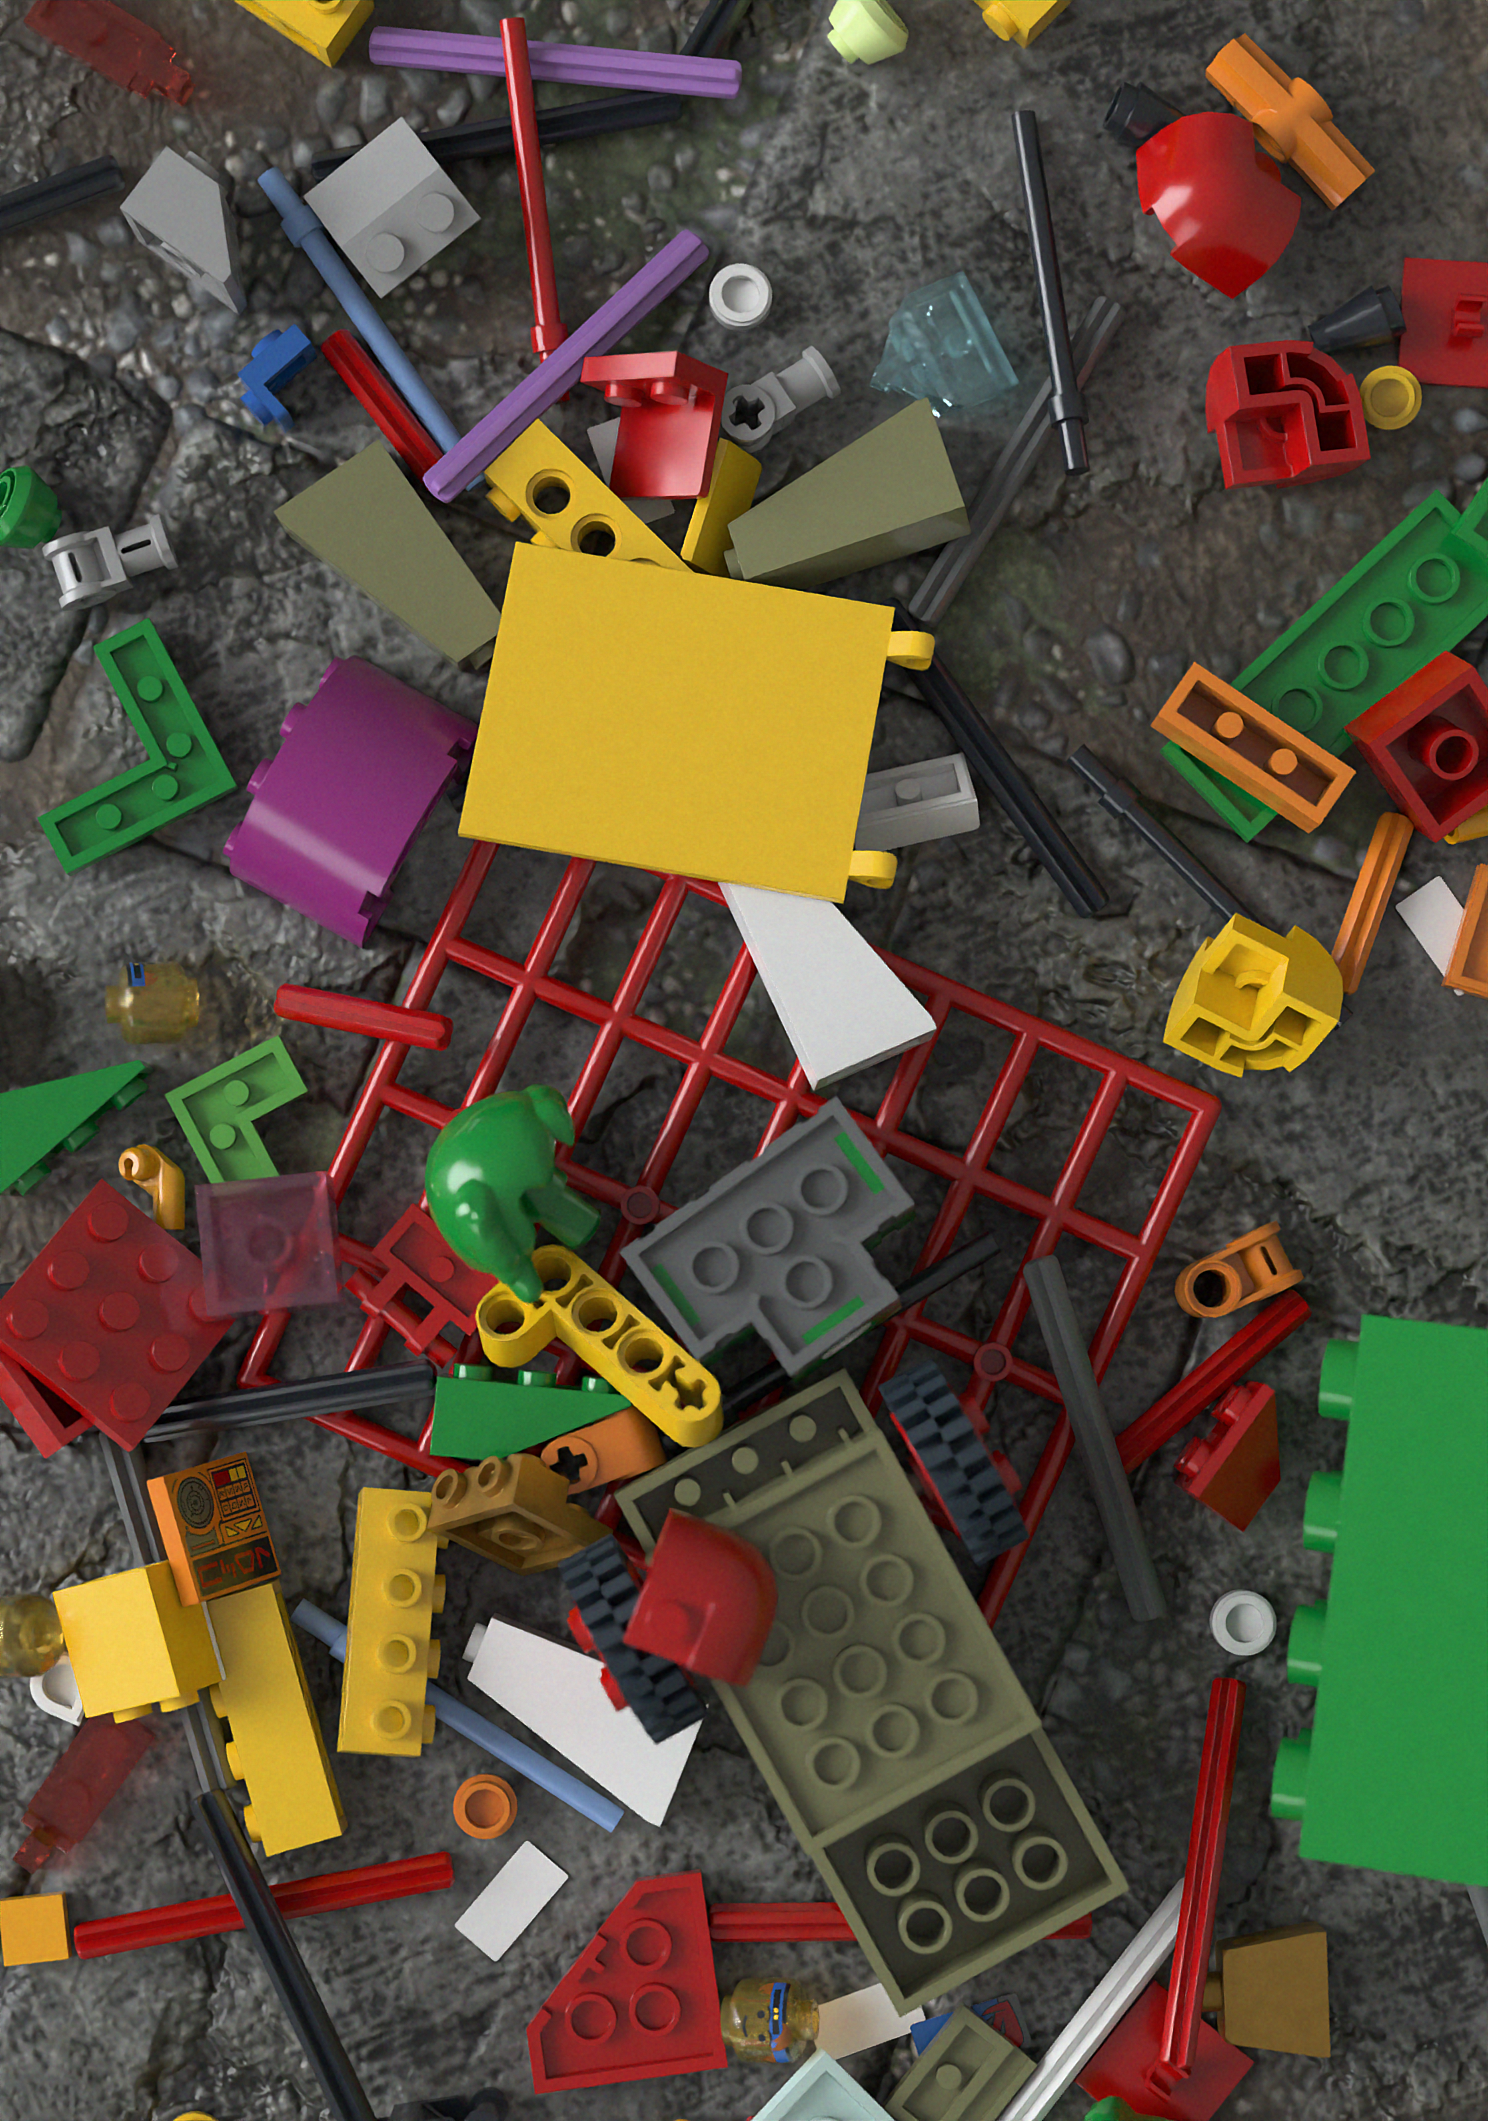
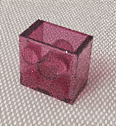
M326 1171L195 1185L207 1316L216 1320H227L346 1306L334 1181Z

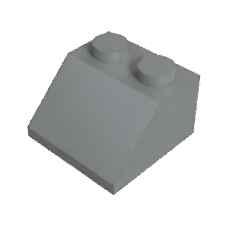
M402 117L303 196L340 248L380 298L388 295L481 220L477 212Z
M166 146L121 205L120 209L139 242L240 315L247 306L235 219L225 199L228 192L217 182V179L220 177L219 173L201 157L189 151L182 158Z

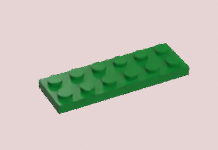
M1436 489L1229 685L1338 758L1353 743L1343 727L1445 650L1450 652L1488 616V558L1450 533L1462 514ZM1170 740L1159 751L1246 843L1279 814Z

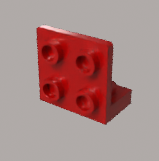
M678 351L584 357L580 382L605 392L604 400L606 402L622 406L609 489L621 501L703 499L708 496L728 379L727 372Z

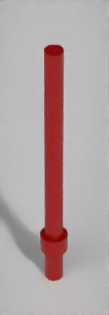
M512 17L502 19L499 23L536 326L530 328L533 354H539L541 364L569 338L568 325L561 323L525 18ZM569 390L556 403L570 401Z

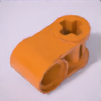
M1277 1220L1228 1242L1225 1244L1226 1247L1189 1264L1181 1270L1177 1277L1174 1292L1177 1303L1186 1313L1193 1317L1215 1318L1226 1315L1251 1302H1258L1305 1278L1301 1269H1293L1277 1237V1233L1281 1228ZM1203 1271L1215 1274L1222 1284V1296L1213 1307H1205L1200 1304L1193 1292L1194 1281Z
M634 1404L551 1438L542 1449L540 1457L546 1463V1468L552 1471L550 1465L558 1461V1449L561 1447L569 1446L573 1455L585 1454L587 1461L579 1465L580 1477L570 1480L568 1495L580 1493L612 1480L618 1481L643 1473L668 1461L654 1422ZM564 1471L556 1472L557 1474L568 1479V1476Z

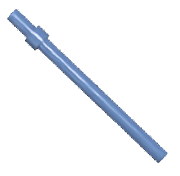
M279 167L267 170L258 178V183L284 219L280 224L281 228L295 248L303 247L437 447L445 455L462 437L323 234L326 228L309 204L304 205ZM484 471L466 487L469 493L486 483Z
M303 1598L289 1620L330 1646L331 1650L328 1654L344 1663L347 1626ZM426 1681L425 1704L435 1705V1717L610 1833L613 1831L625 1812L623 1809L430 1681Z

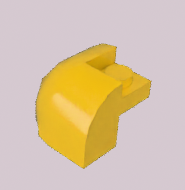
M1235 913L1215 939L1207 936L1192 959L1174 996L1163 1042L1219 1071L1240 1078L1243 1076L1244 1069L1272 1070L1284 1066L1290 1073L1307 1060L1339 1022L1343 1001L1342 976L1333 957L1316 938L1297 925H1294L1290 932L1283 937Z

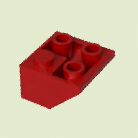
M1247 1380L1243 1386L1239 1387L1232 1384L1224 1392L1211 1412V1415L1218 1420L1205 1439L1194 1436L1182 1450L1173 1465L1174 1468L1181 1472L1173 1484L1241 1532L1245 1531L1281 1480L1275 1391L1265 1383Z

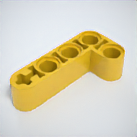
M542 1246L533 1251L532 1262L542 1284L548 1280L559 1278L568 1281L565 1287L557 1291L543 1290L541 1297L536 1302L527 1304L522 1302L507 1284H503L500 1281L478 1304L475 1316L483 1350L489 1360L496 1365L507 1368L522 1366L532 1360L558 1336L670 1438L682 1446L693 1448L704 1446L715 1440L721 1432L724 1421L719 1384L713 1375L574 1252L564 1246ZM596 1319H610L615 1322L612 1327L602 1332H593L586 1329V1326ZM514 1321L522 1324L520 1329L513 1334L501 1335L494 1332L496 1327L504 1322ZM644 1359H652L661 1363L656 1370L645 1374L637 1373L631 1369L635 1363ZM680 1400L688 1406L683 1411H681ZM703 1404L704 1408L698 1410L697 1408H699Z

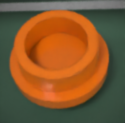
M490 1773L477 1774L468 1778L457 1790L453 1801V1813L457 1824L465 1833L477 1839H492L505 1833L513 1824L518 1810L517 1796L512 1786L502 1777Z

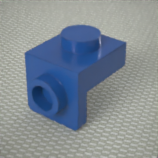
M295 324L284 333L277 329L266 335L254 347L251 353L254 359L237 373L244 388L247 390L240 397L242 403L264 427L274 420L285 433L295 424L289 412L274 395L318 357L311 341Z

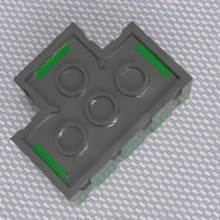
M837 1097L817 1110L818 1114L804 1124L802 1122L798 1123L766 1146L764 1153L750 1163L745 1161L709 1187L711 1191L694 1202L692 1199L655 1226L656 1230L641 1241L638 1238L620 1251L693 1356L705 1369L723 1358V1353L736 1343L741 1345L759 1332L797 1384L902 1309L898 1294L887 1279H884L868 1253L882 1243L881 1239L895 1229L899 1231L916 1219L915 1205Z

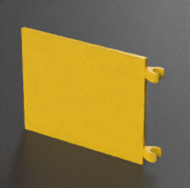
M516 541L458 835L460 837L842 904L844 903L848 879L873 888L888 889L894 882L897 858L891 853L881 851H853L885 662L888 660L914 670L924 671L928 669L931 665L935 646L934 637L929 633L918 631L891 632L895 607Z

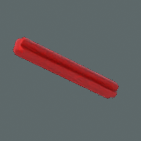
M1287 1290L1115 1438L1125 1474L1132 1472L1311 1317V1308L1296 1291Z

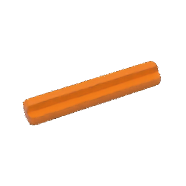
M1386 811L1379 817L1331 954L1342 976L1343 994L1351 995L1358 989L1414 829L1412 821L1398 813Z

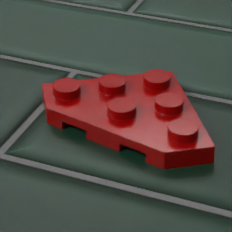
M701 1869L637 1878L528 2023L526 2032L535 2094L728 2067Z

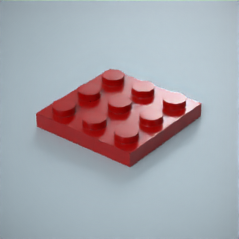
M101 1179L0 1300V1349L123 1449L130 1452L138 1445L251 1301L106 1181Z

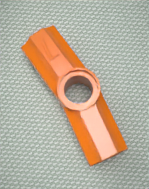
M1245 33L1236 39L1233 38L1222 48L1206 69L1205 77L1224 95L1233 107L1235 106L1253 123L1254 137L1260 145L1277 161L1281 163L1289 162L1332 211L1375 172V169L1331 122L1333 120L1332 112L1320 94L1303 79L1296 77L1291 80Z

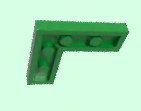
M150 618L93 646L150 759L38 817L63 869L70 877L240 789Z

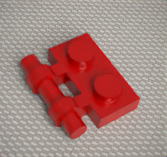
M412 1203L371 1252L388 1266L390 1271L378 1282L362 1267H359L345 1283L344 1287L363 1302L359 1308L373 1320L378 1316L381 1317L407 1339L404 1346L415 1356L420 1357L423 1353L439 1368L443 1369L458 1352V1349L439 1333L451 1320L466 1334L471 1336L478 1328L475 1316L478 1304L500 1281L494 1275L483 1273L466 1264L446 1242L432 1216L418 1204ZM406 1283L435 1306L424 1320L396 1297L397 1293Z

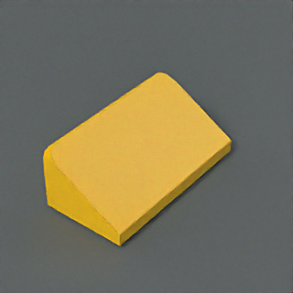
M719 438V441H717L709 494L706 498L697 499L680 553V559L694 573L729 578L730 573L723 551L734 548L728 524L750 510L762 472V465L756 458L729 440Z

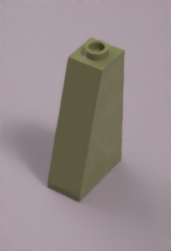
M928 397L913 402L729 523L728 529L734 548L723 551L731 578L734 580L801 591L972 534L965 505Z
M379 439L273 511L290 537L458 671L463 672L472 665L476 671H481L492 664L501 613Z

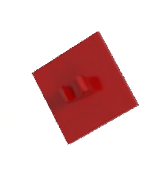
M1405 257L1403 259L1400 310L1407 332L1399 335L1397 366L1411 372L1420 385L1488 389V263Z
M1153 1979L1073 2081L1097 2101L1109 2096L1123 2098L1136 2113L1164 2117L1173 2121H1209L1255 2062L1235 2045L1224 2042L1219 2032L1201 2018L1195 2063L1192 2068L1184 2069L1161 2063L1159 2056L1169 1991Z

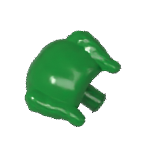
M533 1084L522 1091H506L491 1095L460 1112L444 1126L429 1151L425 1170L426 1198L431 1216L455 1254L471 1268L483 1273L492 1274L503 1284H507L513 1293L522 1302L527 1304L536 1302L541 1297L543 1291V1284L532 1262L536 1231L533 1224L537 1222L567 1245L568 1250H574L582 1247L592 1238L601 1222V1209H596L567 1187V1174L555 1166V1140H559L572 1147L575 1141L574 1124L565 1097L555 1087L543 1084Z

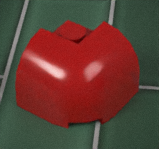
M1207 111L1184 116L1161 129L1136 150L1138 195L1143 214L1152 216L1156 213L1162 227L1176 243L1170 255L1187 270L1233 300L1261 278L1277 262L1290 242L1300 218L1301 197L1280 183L1281 173L1279 168L1267 154L1255 152L1252 122L1231 113Z
M1282 340L1229 346L1220 353L1210 367L1206 385L1205 412L1207 433L1217 434L1225 490L1276 484L1277 489L1309 484L1345 474L1370 460L1371 456L1361 395L1353 373L1347 375L1331 356L1314 348V342Z
M671 1508L648 1566V1576L623 1641L686 1665L689 1670L730 1684L749 1687L775 1622L779 1595L773 1569L757 1546L736 1532Z

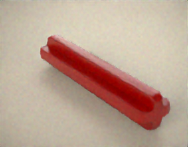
M342 328L334 332L321 344L323 355L422 485L429 491L423 482V476L444 456L350 331Z
M289 983L282 984L278 988L277 998L274 1003L275 1013L285 1019L438 1051L446 1050L449 1047L454 1030L453 1020L441 1014Z

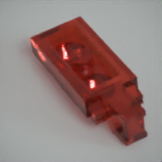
M37 0L23 20L27 29L130 94L134 92L136 95L146 99L152 89H154L159 94L183 107L196 88V85L190 80L192 76L171 63L177 52L165 42L162 34L108 0Z
M113 1712L90 1717L27 1805L29 1809L21 1819V1822L32 1829V1831L12 1860L34 1874L36 1870L40 1869L55 1846L68 1855L76 1843H81L155 1740L157 1734L136 1719L115 1723Z

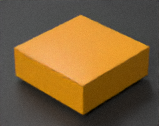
M66 1891L0 1899V1931L4 1966L65 1960L72 1956Z

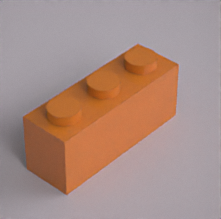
M1196 662L1189 668L1150 725L1308 834L1322 823L1356 773L1354 769Z

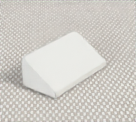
M963 752L866 774L854 841L856 851H885L979 828L977 798Z

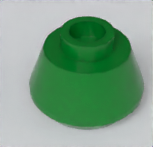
M27 465L9 468L0 475V547L32 549L40 542L48 543L56 534L61 523L62 511L57 508V495L34 469Z

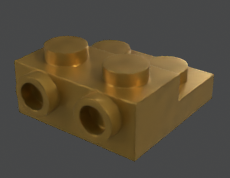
M513 1454L507 1460L490 1456L479 1467H470L464 1473H459L453 1469L445 1470L436 1479L431 1492L432 1506L427 1525L428 1529L521 1576L559 1567L558 1563L613 1533L612 1528L589 1517V1512L585 1508L566 1503L570 1480L546 1468V1463L542 1459L528 1454Z

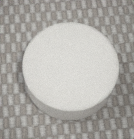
M733 264L725 267L714 277L710 285L709 304L711 312L722 326L730 330L747 331L759 326L766 319L771 309L772 289L769 280L759 269L748 264Z
M1238 1589L1227 1592L1216 1601L1210 1614V1628L1215 1640L1227 1651L1242 1656L1253 1655L1265 1649L1272 1641L1276 1631V1616L1272 1606L1264 1597L1250 1590Z

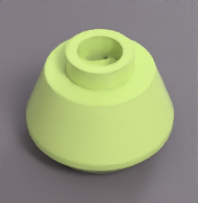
M837 0L829 16L834 29L827 36L837 51L849 63L852 64L860 58L863 62L870 65L905 50L909 32L886 0Z

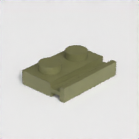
M962 2001L883 2101V2109L898 2121H994L1038 2065L1035 2059L1029 2054L1024 2053L1009 2038Z

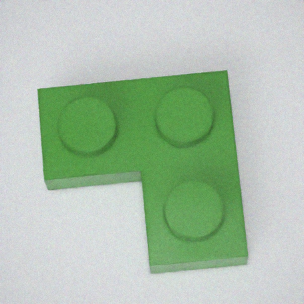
M277 1035L165 1094L224 1208H228L283 1179L254 1122L305 1096L310 1091L282 1037Z

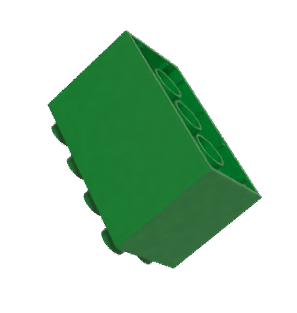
M1362 1314L1359 1341L1330 1338L1323 1359L1319 1392L1320 1416L1323 1418L1350 1421L1344 1470L1332 1469L1331 1472L1315 1470L1312 1474L1307 1494L1303 1529L1304 1549L1334 1554L1329 1599L1317 1598L1314 1605L1299 1603L1293 1619L1288 1652V1682L1290 1684L1317 1687L1318 1695L1314 1729L1302 1727L1298 1739L1283 1737L1281 1740L1273 1778L1272 1816L1302 1822L1298 1857L1488 1888V1330Z

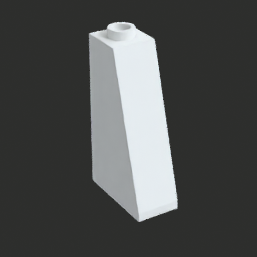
M718 882L813 1091L923 1044L932 1038L937 1028L931 1015L831 901Z
M496 1612L492 1616L488 1627L476 1623L462 1659L473 1663L467 1679L647 1822L660 1827L702 1720L656 1745L648 1737L641 1722L639 1723L629 1707L619 1713L613 1707L599 1680V1677L602 1676L600 1669L605 1667L598 1653L590 1651L585 1654L578 1645ZM702 1696L708 1708L709 1698Z

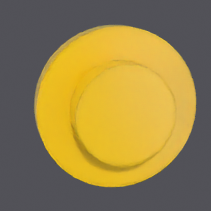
M1384 366L1372 371L1364 379L1359 389L1364 418L1370 424L1380 429L1393 430L1407 425L1415 418L1421 407L1422 390L1418 380L1411 372L1398 366Z

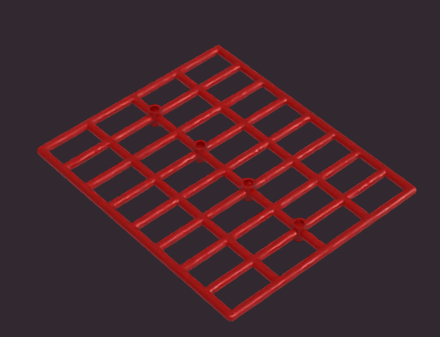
M474 840L401 1006L427 1011L449 960L513 987L511 995L459 1109L450 1107L396 1083L395 1081L411 1045L390 1040L385 1041L237 1374L236 1385L239 1389L283 1382L267 1375L266 1372L320 1252L356 1268L362 1267L366 1272L381 1279L390 1271L388 1266L371 1253L374 1247L331 1228L384 1106L442 1130L460 1112L472 1104L494 1095L537 998L601 1026L567 1102V1107L574 1124L575 1141L571 1147L559 1140H555V1166L567 1174L566 1186L620 1209L623 1214L597 1271V1274L615 1290L618 1289L628 1266L620 1251L638 1238L640 1239L646 1223L658 1225L680 1209L660 1200L659 1194L712 1076L776 1104L752 1160L764 1153L766 1146L793 1128L799 1115L811 1119L818 1114L817 1110L830 1100L810 1091L812 1087L798 1057L786 1081L723 1053L758 973V969L745 941H743L699 1042L635 1014L688 892H693L729 908L717 881L638 868L665 880V883L613 1001L610 1003L547 975L598 861L571 857L527 959L522 964L460 936L501 845L495 842ZM867 942L905 987L928 996L924 1009L931 1015L937 1028L929 1041L904 1051L875 1119L844 1106L883 1161L888 1153L951 1181V1185L910 1277L948 1255L975 1192L1039 1220L986 1341L980 1342L922 1316V1311L929 1298L927 1297L881 1325L887 1328L859 1390V1395L874 1421L884 1400L878 1386L894 1377L910 1339H913L974 1367L964 1392L973 1396L982 1413L996 1382L1002 1379L1063 1406L1018 1507V1512L1028 1530L1030 1538L996 1557L976 1602L978 1609L992 1632L1076 1441L1056 1375L1010 1354L1013 1343L1032 1303L1023 1274L1025 1263L1041 1256L1053 1255L1063 1231L1127 1259L1087 1350L1099 1389L1222 1110V1103L1217 1096ZM952 1007L1016 1035L962 1158L898 1130ZM624 1037L689 1065L635 1187L626 1185L570 1160ZM1040 1046L1104 1074L1050 1197L986 1169ZM1127 1085L1192 1113L1138 1236L1074 1208ZM424 1189L418 1205L431 1215L426 1198V1190ZM536 1222L533 1225L537 1235L541 1225ZM408 1283L396 1295L400 1301H403L407 1290L422 1296ZM370 1316L367 1317L343 1372L374 1367L391 1328L381 1317L378 1316L375 1320ZM596 1319L590 1322L586 1329L599 1332L604 1319ZM514 1321L504 1322L497 1326L496 1330L507 1335L513 1334L520 1329L522 1324ZM478 1328L471 1336L465 1333L448 1373L453 1374L454 1363L480 1364L484 1350ZM675 1332L672 1340L692 1357L691 1351L678 1333ZM558 1336L542 1349L559 1357L553 1372L557 1373L556 1384L575 1386L582 1368L601 1376ZM773 1351L766 1365L778 1359ZM634 1364L631 1368L637 1373L645 1374L652 1372L638 1364ZM785 1385L747 1407L745 1412L740 1411L738 1413L740 1420L735 1423L777 1401ZM680 1400L681 1411H683L688 1406ZM434 1405L418 1441L354 1414L355 1409L302 1418L435 1478H438L442 1472L448 1469L464 1473L466 1469L473 1467L453 1457L430 1455ZM655 1424L656 1430L658 1432L660 1428ZM550 1439L518 1451L517 1454H528L540 1458L542 1449ZM640 1474L618 1481H609L593 1519L612 1528V1535L616 1538L633 1565L647 1572L646 1553L639 1540L616 1530L623 1511L614 1496L615 1490L636 1479ZM925 1493L917 1497L932 1525H937L954 1533L936 1502L931 1504Z

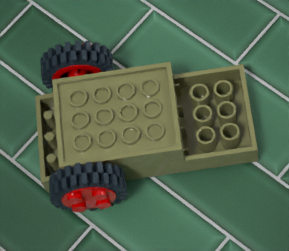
M931 1358L924 1360L878 1386L891 1412L889 1415L910 1454L906 1459L912 1470L905 1474L881 1430L873 1421L847 1371L840 1365L722 1430L717 1438L710 1443L684 1451L666 1463L617 1488L614 1493L617 1502L646 1553L645 1561L648 1566L671 1508L736 1532L755 1544L773 1569L779 1595L775 1622L751 1685L743 1687L709 1678L807 1856H812L900 2018L1130 1890L1127 1881L1041 1727L1043 1726L917 1498L925 1493L931 1504L935 1502L938 1504L957 1539L963 1543L977 1567L1030 1538L1012 1494L1023 1489L1016 1473L1004 1453L1001 1454L998 1449L990 1453L980 1435L991 1429L973 1396L968 1395L967 1392L957 1396ZM609 1534L558 1563L559 1570L562 1573V1578L569 1589V1594L575 1608L568 1611L570 1615L567 1618L568 1624L585 1654L593 1649H596L605 1665V1667L600 1669L602 1676L599 1677V1680L615 1710L619 1713L629 1707L639 1723L641 1722L648 1737L656 1745L707 1718L710 1715L701 1696L692 1670H689L688 1666L623 1641L645 1582L624 1550H622L616 1538Z

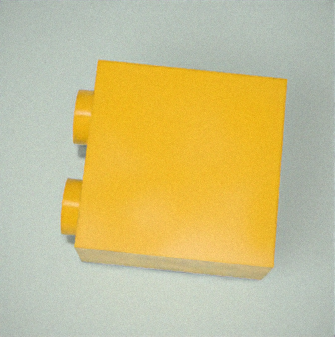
M169 1560L102 1576L52 1592L86 1718L113 1712L115 1723H120L152 1713L151 1703L157 1701L160 1703L162 1712L176 1710L200 1702L198 1689L227 1679L206 1601L182 1608Z

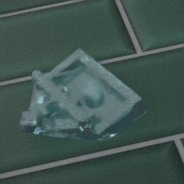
M961 271L913 291L902 300L900 308L890 318L888 325L890 328L880 363L874 369L869 386L887 394L893 389L915 400L928 397L933 414L941 418L949 409L960 412L1008 393L1019 381L964 271Z

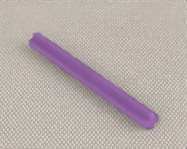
M384 26L375 27L370 36V60L378 65L506 77L502 40L498 37ZM527 40L532 80L725 99L737 98L741 89V63L735 60Z
M689 230L681 231L424 474L423 482L429 491L444 503L451 502L537 418L539 419L581 379L584 357L605 356L708 259L709 251L703 240L696 233L694 234Z

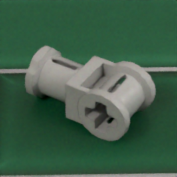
M811 345L802 351L803 359L776 376L771 371L751 385H739L730 389L724 397L719 438L729 440L750 455L756 454L769 444L773 435L794 423L796 414L825 396L833 399L841 394V389L835 375L823 356ZM741 410L746 417H752L757 414V428L751 430L745 423L735 427L736 412Z
M160 514L150 516L149 524L115 535L111 528L107 526L95 531H83L63 536L42 548L44 559L53 562L63 592V596L59 598L63 611H75L95 606L112 598L116 593L133 588L130 578L132 576L164 565L169 570L179 567L170 535ZM76 561H77V563H78V566H79V569H80V572H81V575H82V578H83L82 581H81V579H80V576H79V573H78V570H77V567H76Z

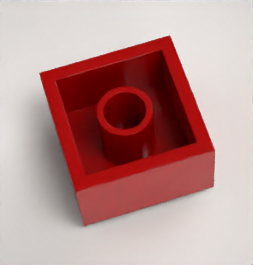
M1445 650L1343 727L1402 815L1408 817L1414 824V828L1433 842L1437 843L1488 804V688L1473 665Z

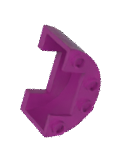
M352 655L346 660L336 656L325 671L319 684V690L308 706L298 701L288 713L279 733L286 740L274 761L265 757L249 781L247 791L254 794L255 797L244 821H240L236 825L223 849V854L231 858L230 873L363 949L394 897L393 892L389 889L446 789L451 782L458 785L471 764L479 725L358 655Z

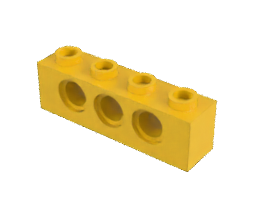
M538 418L484 471L487 485L491 488L485 495L488 501L511 523L520 516L537 533L530 540L534 545L582 553L579 547L584 536L592 531H604L615 540L612 552L606 556L608 558L693 572ZM554 486L567 491L570 495L569 504L559 513L546 514L535 506L538 494L545 488Z

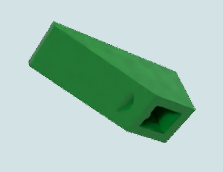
M136 1060L1 1093L0 1195L12 1196L18 1191L24 1197L38 1188L53 1172L47 1164L65 1149L71 1154L78 1152L101 1131L95 1123L114 1106L119 1112L124 1111L149 1089L144 1079L155 1071L152 1066L147 1062Z
M454 1363L453 1374L442 1373L437 1377L430 1455L485 1460L490 1456H496L501 1459L631 1406L632 1403L601 1376H583L581 1387L556 1384L557 1373L519 1369L518 1380L492 1378V1366Z

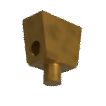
M1317 1921L1303 1922L1216 1941V1972H1207L1202 2012L1217 2011L1218 2032L1224 2042L1320 2058L1330 2057L1327 1935Z

